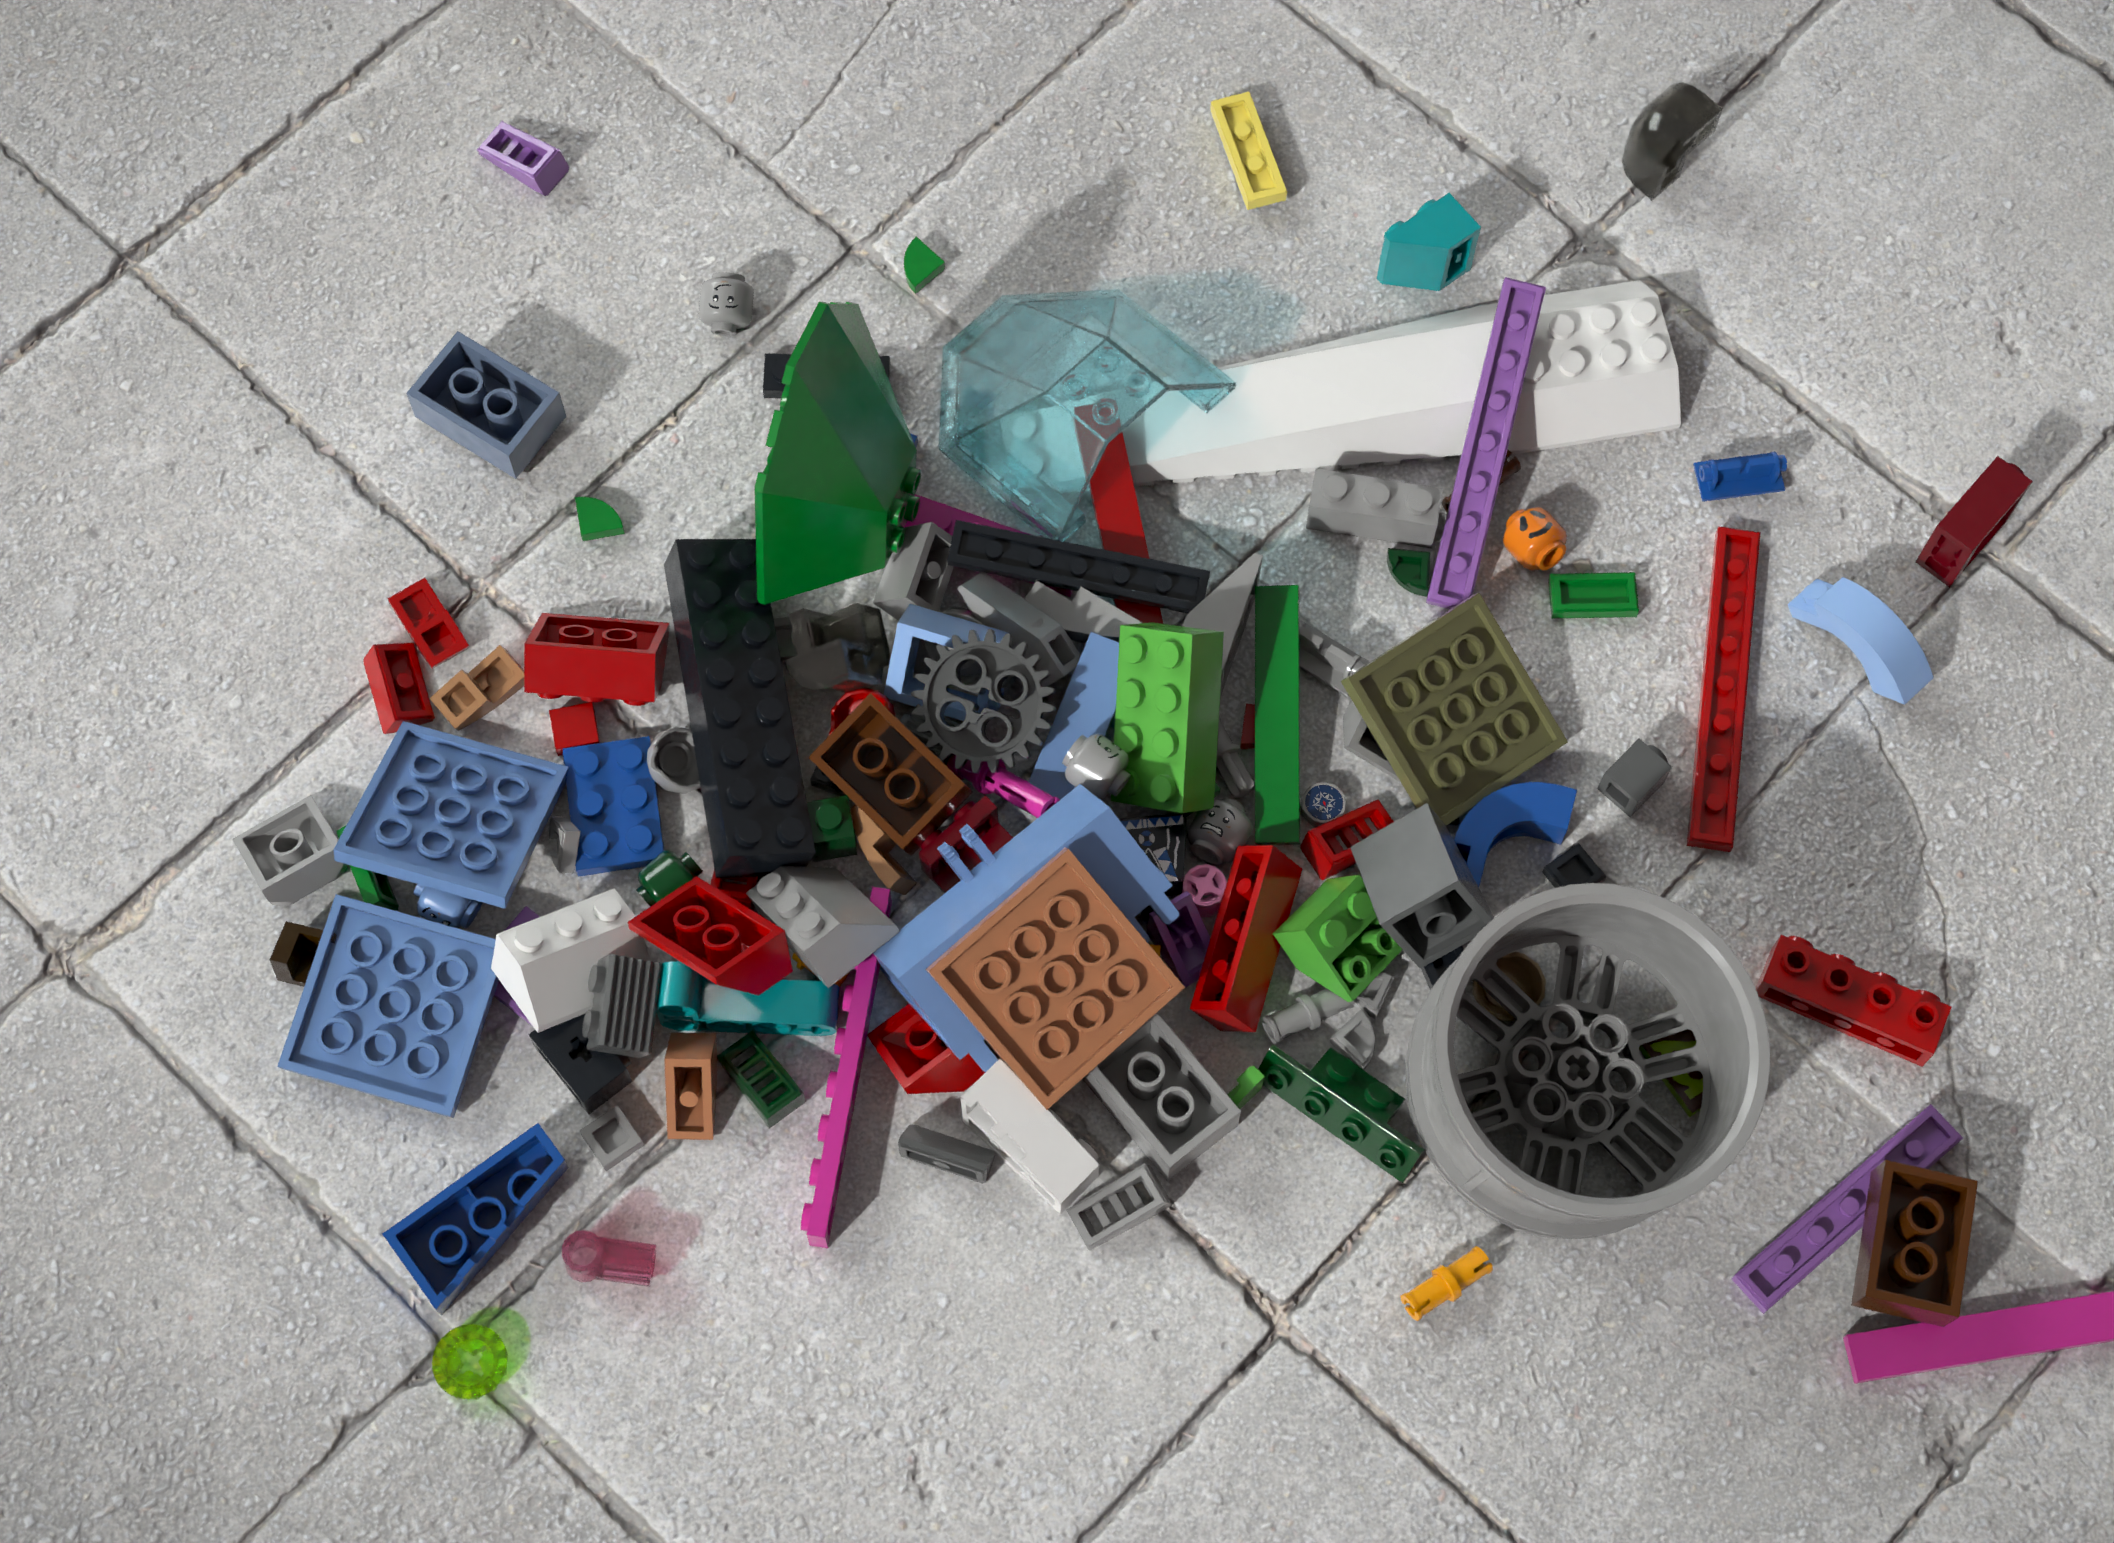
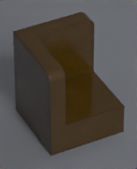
M285 922L270 957V963L278 981L302 987L305 986L323 930ZM336 933L333 934L331 943L335 944L337 937Z

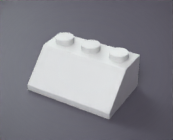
M614 888L497 933L491 969L534 1029L539 1033L583 1015L592 1009L594 992L589 991L588 981L593 965H597L600 959L610 954L643 959L645 961H650L644 938L629 929L628 921L636 916Z

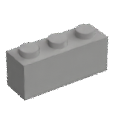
M1316 468L1306 529L1432 548L1438 525L1443 488Z

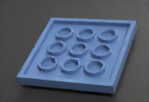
M403 721L333 849L334 861L505 909L566 785V775L569 767Z
M336 894L277 1067L454 1119L499 982L498 977L491 969L496 939ZM334 933L337 934L335 944L331 943Z

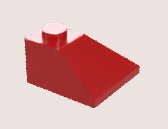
M910 1004L903 1007L867 1034V1037L907 1094L964 1092L985 1073L969 1053L959 1060Z

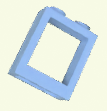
M909 604L897 624L884 695L891 700L914 707L918 704L923 706V700L911 696V692L924 690L925 686L924 683L913 678L920 639L954 648L952 636L958 635L965 644L968 643L970 630H975L980 641H984L988 629H992L995 631L997 643H1000L1006 633L1009 634V632ZM947 688L949 693L977 703L979 705L978 713L980 714L984 708L999 711L1001 703L988 698L990 691L986 689L984 695H978L977 697ZM1001 688L1002 695H1004V688ZM953 702L947 706L944 715L964 721L966 710L960 702Z

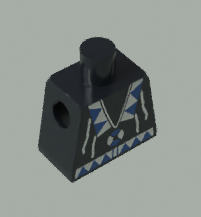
M1186 813L1119 819L1151 862L1164 873L1173 885L1165 892V895L1177 896L1181 894L1184 878ZM1150 906L1141 911L1142 919L1148 920L1149 913L1153 912Z

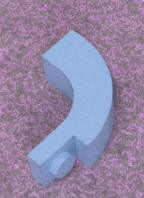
M1844 577L1834 585L1815 579L1787 604L1793 618L1832 633L1852 650L1861 662L1874 693L1905 705L1934 678L1922 648L1907 626L1885 603L1859 584Z

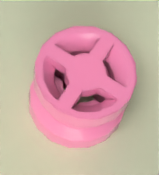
M1208 864L1197 865L1186 873L1183 880L1182 893L1187 891L1191 894L1201 918L1211 917L1219 911L1227 881L1222 871L1215 866ZM1212 894V897L1203 898V896Z

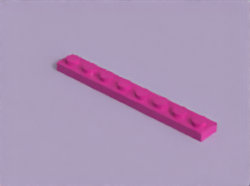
M872 887L870 901L890 918L892 907L890 889ZM874 953L853 968L857 970L854 985H846L842 1011L849 1012L846 1028L838 1027L835 1039L834 1054L841 1055L838 1071L830 1070L827 1081L826 1098H832L830 1114H822L819 1123L818 1141L824 1142L821 1159H813L810 1170L809 1185L816 1186L813 1204H804L801 1218V1230L807 1231L810 1246L828 1248L881 966Z

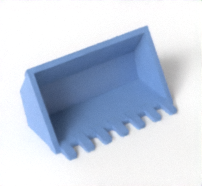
M1081 784L994 854L990 852L975 831L966 824L959 830L962 835L961 837L981 860L970 871L951 845H948L946 842L941 844L937 848L961 881L901 928L898 934L874 952L881 965L880 970L956 1057L961 1060L969 1053L984 1072H987L998 1059L984 1043V1037L925 969L1063 848H1068L1147 943L1150 939L1134 918L1147 906L1151 907L1164 924L1169 925L1179 917V911L1165 895V892L1173 885L1164 873L1151 862L1111 808Z

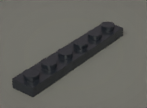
M960 520L955 522L947 565L1033 583L1037 580L1044 585L1078 591L1080 587H1083L1098 596L1187 614L1205 599L1210 575L1208 570Z

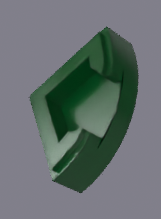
M1388 548L1387 565L1392 577L1405 590L1427 597L1431 552Z

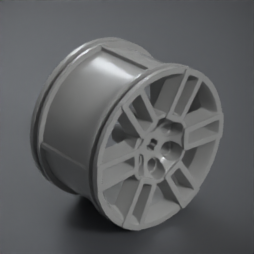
M1605 883L1573 884L1549 889L1527 897L1492 919L1472 939L1460 956L1445 970L1429 991L1414 1021L1406 1056V1091L1411 1120L1421 1146L1444 1180L1474 1208L1493 1220L1514 1230L1553 1239L1591 1238L1621 1231L1646 1220L1665 1208L1685 1200L1714 1181L1732 1164L1754 1131L1764 1106L1770 1074V1040L1762 1004L1751 978L1728 944L1696 915L1668 899L1634 887ZM1555 942L1560 946L1554 999L1551 1005L1540 1007L1497 967L1496 963L1503 956L1522 948ZM1587 945L1599 947L1602 950V956L1592 1001L1590 1003H1583L1577 998L1584 948ZM1631 960L1652 974L1677 1001L1675 1009L1625 1025L1622 1019L1612 1015L1625 961ZM1473 979L1516 1019L1512 1026H1505L1466 994L1465 988ZM1456 1017L1498 1050L1495 1065L1457 1075L1454 1056ZM1550 1018L1557 1019L1568 1027L1567 1038H1559L1551 1033L1548 1025ZM1595 1028L1602 1030L1608 1035L1612 1048H1602L1595 1042L1593 1036ZM1686 1029H1690L1694 1033L1696 1039L1694 1047L1648 1059H1643L1639 1053V1046ZM1528 1050L1537 1057V1071H1528L1520 1065L1518 1060L1520 1051ZM1573 1063L1580 1067L1577 1073L1578 1077L1574 1080L1567 1076L1570 1069L1569 1066ZM1611 1071L1618 1072L1622 1076L1627 1087L1626 1093H1620L1611 1087L1609 1083ZM1693 1071H1700L1702 1073L1703 1094L1701 1109L1691 1136H1684L1641 1099L1639 1095L1643 1084ZM1493 1089L1497 1090L1500 1099L1499 1104L1473 1113L1470 1112L1464 1097ZM1536 1094H1543L1550 1098L1554 1106L1552 1115H1542L1535 1109L1533 1101ZM1586 1104L1596 1110L1599 1119L1597 1126H1588L1582 1122L1579 1117L1580 1105ZM1629 1122L1675 1161L1669 1170L1661 1171L1624 1133V1127ZM1513 1124L1527 1136L1519 1168L1506 1159L1485 1136V1133ZM1599 1142L1643 1186L1642 1192L1632 1197L1593 1198L1580 1195L1587 1147ZM1550 1146L1560 1147L1563 1151L1557 1188L1540 1182L1547 1151Z

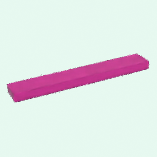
M2114 1291L1959 1316L1958 1319L1944 1327L1922 1322L1848 1334L1843 1337L1854 1384L2113 1342Z

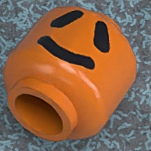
M1541 507L1529 508L1527 510L1520 509L1507 520V529L1503 537L1504 546L1524 568L1528 570H1548L1555 566L1565 555L1566 531L1545 509Z

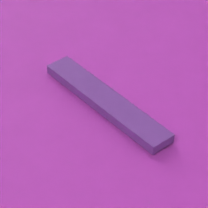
M1930 1104L1736 1273L1732 1280L1764 1314L1863 1227L1870 1175L1873 1169L1884 1160L1929 1169L1957 1145L1963 1137Z

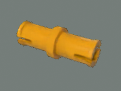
M1475 1246L1471 1251L1447 1267L1440 1265L1433 1269L1430 1278L1401 1295L1402 1304H1410L1404 1307L1408 1314L1414 1320L1419 1321L1424 1315L1445 1301L1454 1302L1460 1298L1463 1289L1493 1271L1491 1263L1484 1264V1262L1489 1260L1488 1256L1481 1248Z

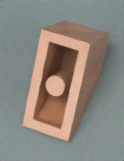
M671 1032L664 1058L667 1139L713 1140L717 1091L716 1033Z

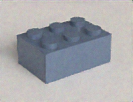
M459 331L455 333L406 393L417 419L515 479L518 478L566 418L562 399L558 391Z

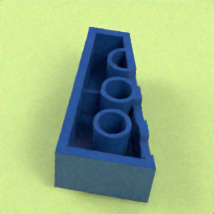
M537 1123L382 1233V1235L435 1310L442 1315L565 1173L568 1165L545 1131Z

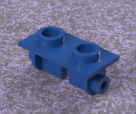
M1775 451L1718 460L1712 459L1694 462L1693 464L1702 502L1785 491L1781 472L1787 470V460L1785 455H1778Z

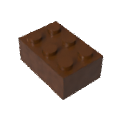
M871 693L808 757L910 856L973 793L963 781Z
M1884 1160L1873 1169L1870 1175L1851 1306L1941 1327L1958 1319L1960 1316L1978 1181L1890 1160Z

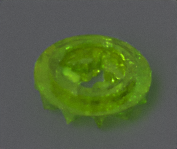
M466 1324L452 1329L438 1342L433 1353L432 1370L438 1385L446 1393L458 1400H479L489 1392L496 1391L498 1384L507 1374L509 1354L502 1339L493 1330L478 1324ZM460 1348L471 1356H475L479 1352L482 1353L483 1356L478 1361L482 1367L480 1370L484 1373L481 1377L477 1373L474 1374L471 1370H467L463 1374L460 1373L459 1370L464 1365L460 1359L462 1356L457 1352Z

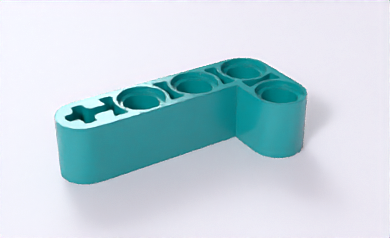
M670 961L662 963L656 1013L660 1024L673 1030L749 1033L753 1030L755 1034L828 1036L835 1034L837 1031L840 988L836 984L828 988L822 981L782 979L762 994L755 995L716 985L682 962Z

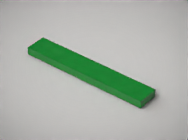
M1299 585L1255 586L1256 845H1300Z

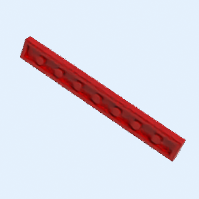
M1718 526L1715 532L1686 846L1731 852L1734 845L1761 532Z

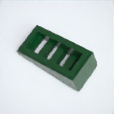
M753 1030L717 1055V1061L769 1129L806 1102L802 1090ZM752 1046L757 1053L736 1067L732 1060ZM763 1060L766 1066L746 1080L742 1074ZM773 1073L776 1079L756 1092L753 1087ZM783 1086L786 1092L768 1105L763 1101V1099Z

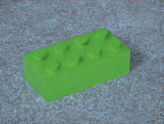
M1160 623L1120 625L1114 744L1128 754L1129 763L1125 771L1131 774V777L1116 797L1111 794V801L1177 813H1188L1213 808L1223 631Z

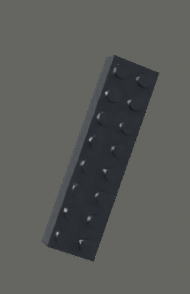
M676 539L664 563L715 876L716 878L756 877L770 874L780 866L806 867L816 851L771 603L764 605L757 601L756 539Z

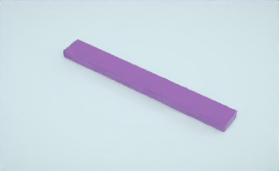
M1507 277L1503 280L1426 599L1427 604L1452 609L1473 595L1546 290L1544 286Z

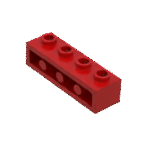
M1273 845L1237 847L1190 1006V1010L1220 1031L1256 1032L1281 946L1273 933L1289 918L1303 870Z
M1780 935L1770 951L1756 986V991L1760 998L1921 1067L1934 1055L1952 1006L1942 1003L1941 999L1934 993L1926 990L1914 991L1898 984L1897 979L1883 972L1871 973L1857 967L1852 959L1844 955H1829L1813 948V945L1804 938Z

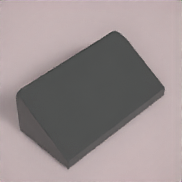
M912 1124L901 1134L898 1141L901 1157L980 1183H986L995 1158L993 1150Z

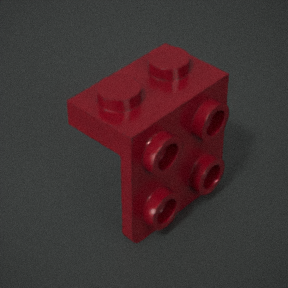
M986 795L976 804L973 801L965 804L956 813L954 823L943 832L941 830L934 831L921 845L922 850L919 852L921 870L944 894L961 880L937 848L941 844L946 842L948 845H951L969 871L981 862L977 854L961 837L962 835L959 830L966 824L975 831L992 854L1013 839L998 821L997 806Z

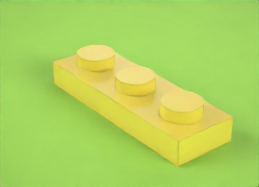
M1250 92L1211 101L1210 111L1247 210L1285 201L1287 190Z

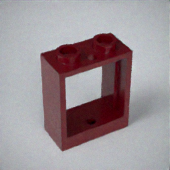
M1997 456L1939 522L1915 562L1950 588L2008 521L2033 481L2025 476L2018 466L2007 463Z

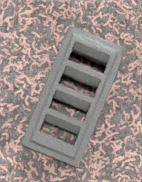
M1144 1163L1068 1208L1067 1212L1088 1250H1092L1172 1206V1203L1151 1166ZM1140 1182L1144 1184L1153 1200L1145 1205L1135 1187ZM1123 1191H1126L1136 1209L1130 1215L1118 1195ZM1108 1199L1120 1219L1114 1224L1102 1205ZM1092 1208L1104 1228L1099 1233H1096L1085 1213Z

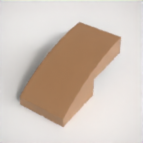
M499 645L469 673L461 669L429 699L450 724L459 731L479 720L524 686V669L503 646Z
M855 804L850 809L852 822L861 849L870 866L888 889L906 895L917 882L889 853L897 844Z

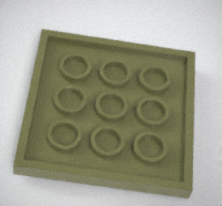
M1480 593L1470 596L1341 680L1342 685L1415 807L1419 808L1428 803L1445 825H1448L1473 808L1484 797L1499 790L1568 743Z

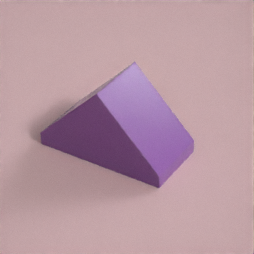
M1187 891L1171 900L1172 904L1179 911V917L1169 925L1164 924L1153 911L1149 913L1147 935L1154 945H1161V956L1185 988L1199 979L1210 942V936L1191 894Z

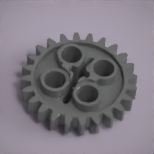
M988 629L984 641H980L975 630H970L968 643L965 644L958 635H953L952 643L954 649L948 650L946 647L938 644L936 647L941 656L938 662L930 658L924 659L926 665L931 669L929 675L916 674L915 676L925 686L924 690L911 692V696L923 700V706L917 707L911 712L913 715L925 716L926 720L916 730L920 733L931 731L933 736L928 740L926 746L927 748H933L941 744L943 746L939 756L941 761L947 760L952 754L956 755V769H962L967 760H971L973 773H980L983 762H987L992 773H998L999 760L1001 759L1004 760L1009 768H1014L1015 753L1018 752L1026 759L1031 757L1030 751L1026 746L1029 741L1037 745L1044 743L1036 734L1038 728H1052V725L1042 719L1043 713L1056 711V707L1046 704L1044 697L1054 694L1056 690L1051 687H1043L1041 683L1051 673L1049 670L1036 672L1035 667L1040 662L1041 656L1036 654L1026 659L1024 655L1028 648L1027 643L1022 642L1015 649H1012L1011 634L1006 633L1000 643H997L995 631L992 629ZM968 661H977L982 668V676L977 683L966 685L960 676L961 668ZM1017 676L1023 682V693L1017 700L1008 701L1002 695V684L1008 677ZM955 685L978 695H984L986 689L990 690L988 694L989 699L1017 709L1021 715L1016 719L989 708H984L980 714L978 713L979 705L977 703L949 693L947 687ZM953 702H960L965 707L966 718L959 726L952 727L945 720V709ZM999 717L1007 724V735L1001 742L993 743L987 738L985 729L990 720Z

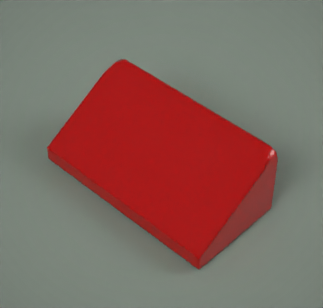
M414 643L373 644L364 657L363 662L383 733H396L403 721L416 725L432 722L435 716Z

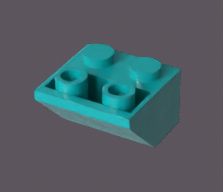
M1447 193L1437 201L1435 199L1427 201L1420 207L1415 216L1406 222H1396L1384 234L1377 280L1381 284L1433 291L1442 290L1471 270L1481 226L1450 193Z

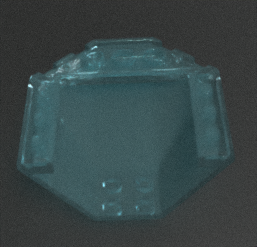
M1119 289L1002 295L943 346L939 450L1041 537L1066 541L1086 523L1084 513L1077 506L1109 442L1167 391H1179L1207 414L1235 389L1236 382Z

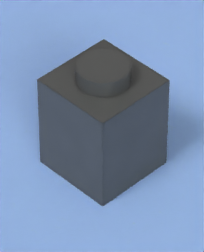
M1638 738L1604 773L1597 789L1631 817L1664 784L1672 766L1668 763L1666 756L1661 750L1653 745H1646Z

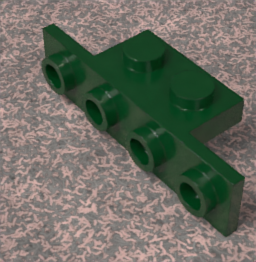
M1275 1045L1269 1048L1258 1068L1265 1076L1263 1086L1401 1183L1406 1180L1424 1149L1388 1125L1399 1111L1405 1098L1331 1047L1311 1070Z

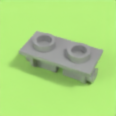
M1300 620V668L1348 697L1349 695L1341 680L1370 661Z

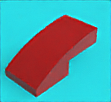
M425 577L388 598V603L432 669L469 648L466 639L447 609L445 610Z

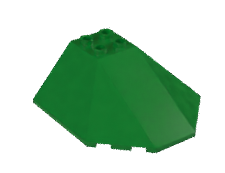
M819 302L785 367L782 383L786 385L781 397L780 410H774L765 445L772 449L767 457V465L764 471L758 472L754 487L757 601L764 605L885 568L892 552H900L906 533L904 527L907 521L913 522L919 510L920 497L915 496L921 479V469L916 468L917 449L859 304L853 302Z

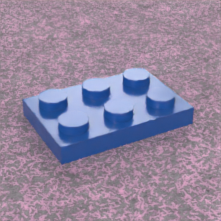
M650 736L562 748L564 766L569 767L566 775L570 821L580 830L575 864L578 877L645 867L661 852L665 851L657 784L651 777L647 765V751L652 744Z

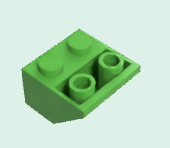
M1360 875L1327 879L1273 933L1297 970L1347 1002L1354 1001L1402 951V948L1379 924Z

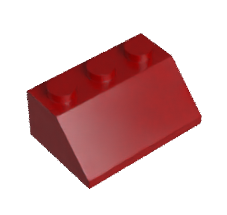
M541 613L524 643V692L537 693L539 697L545 699H556L565 695L577 696L586 702H601L605 699L623 700L624 703L633 706L646 705L649 702L655 703L662 687L670 623Z
M697 876L628 921L630 930L719 986L760 995L793 972L785 930Z

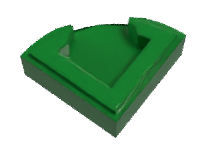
M917 236L910 242L904 255L906 281L915 294L945 270V262Z
M575 497L583 541L625 534L619 515L610 505L592 497Z

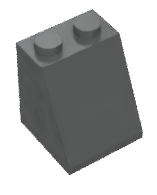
M1428 803L1407 813L1402 818L1350 847L1379 924L1420 969L1472 940L1494 919L1451 833Z

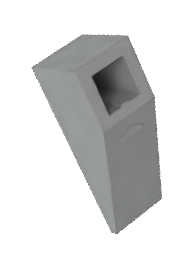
M981 572L957 588L967 608L979 622L985 626L1009 632L1012 635V649L1025 642L1028 644L1024 655L1026 659L1036 654L1041 656L1040 662L1035 667L1036 672L1049 670L1051 673L1047 679L1041 682L1043 687L1049 686L1076 668L1081 655L1062 625L985 572ZM1012 676L1014 681L1023 690V682L1020 678Z

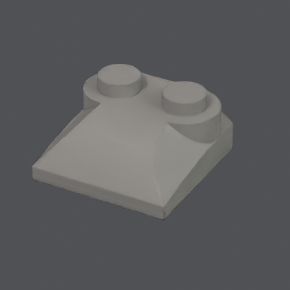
M311 795L232 839L267 901L275 906H287L296 903L305 896L338 879L348 866L347 864L334 861L333 849L338 839Z

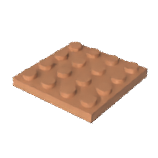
M1063 848L925 969L1046 1110L1185 988L1068 848Z

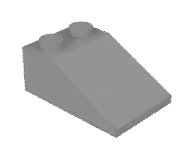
M1254 553L1191 610L1186 615L1183 623L1184 627L1224 632L1220 698L1255 600V586L1259 584L1263 558L1261 554Z

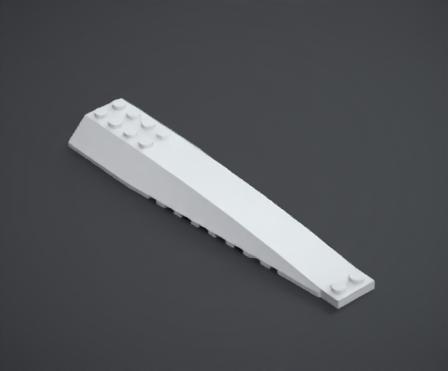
M1641 280L1544 295L1509 440L1508 450L1512 452V455L1680 428L1678 364L1659 298L1654 291ZM1498 303L1467 308L1079 401L1001 415V426L1015 496L1055 490L1061 493L1090 491L1074 417V409L1112 402L1117 404L1134 487L1154 485V481L1172 480L1173 483L1194 482L1195 478L1210 476L1219 480L1234 478L1235 474L1259 473V476L1276 475V471L1300 469V473L1314 472L1318 467L1341 465L1342 469L1359 468V464L1383 462L1384 466L1400 464L1401 460L1423 459V462L1443 461L1446 456L1461 455Z

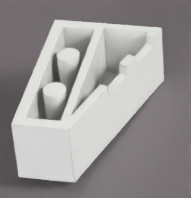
M1001 1059L961 1096L963 1123L1060 1215L1099 1176L1100 1164L1096 1161L1099 1156L1095 1150L1080 1138L1076 1140L1065 1128L1066 1125L1062 1119L1051 1109L1046 1110Z

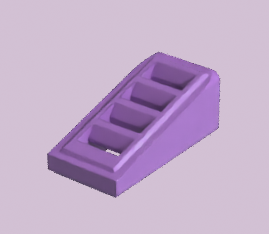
M504 121L499 123L477 149L479 155L544 196H547L569 171V165L559 149ZM509 139L513 140L502 153L499 152Z

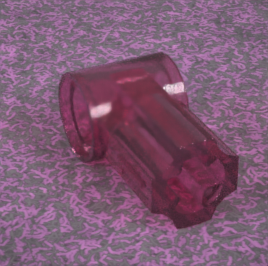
M581 1230L570 1234L565 1239L562 1246V1259L568 1275L579 1282L603 1280L650 1287L655 1268L657 1245L598 1237L593 1232ZM588 1247L597 1253L595 1259L587 1265H578L571 1260L573 1254L580 1248Z

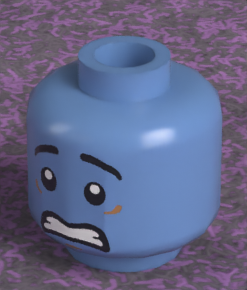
M419 884L416 885L413 892L415 896L419 897L417 912L422 918L458 929L460 927L467 929L474 921L483 902Z

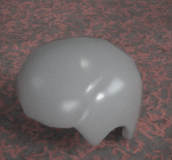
M675 726L657 734L647 751V765L653 780L664 790L685 794L701 788L691 729Z

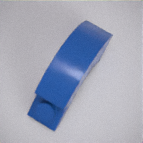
M1525 782L1503 787L1479 801L1465 816L1454 838L1478 887L1480 886L1487 855L1500 842L1513 837L1525 836L1561 845L1568 830L1577 789L1545 782Z

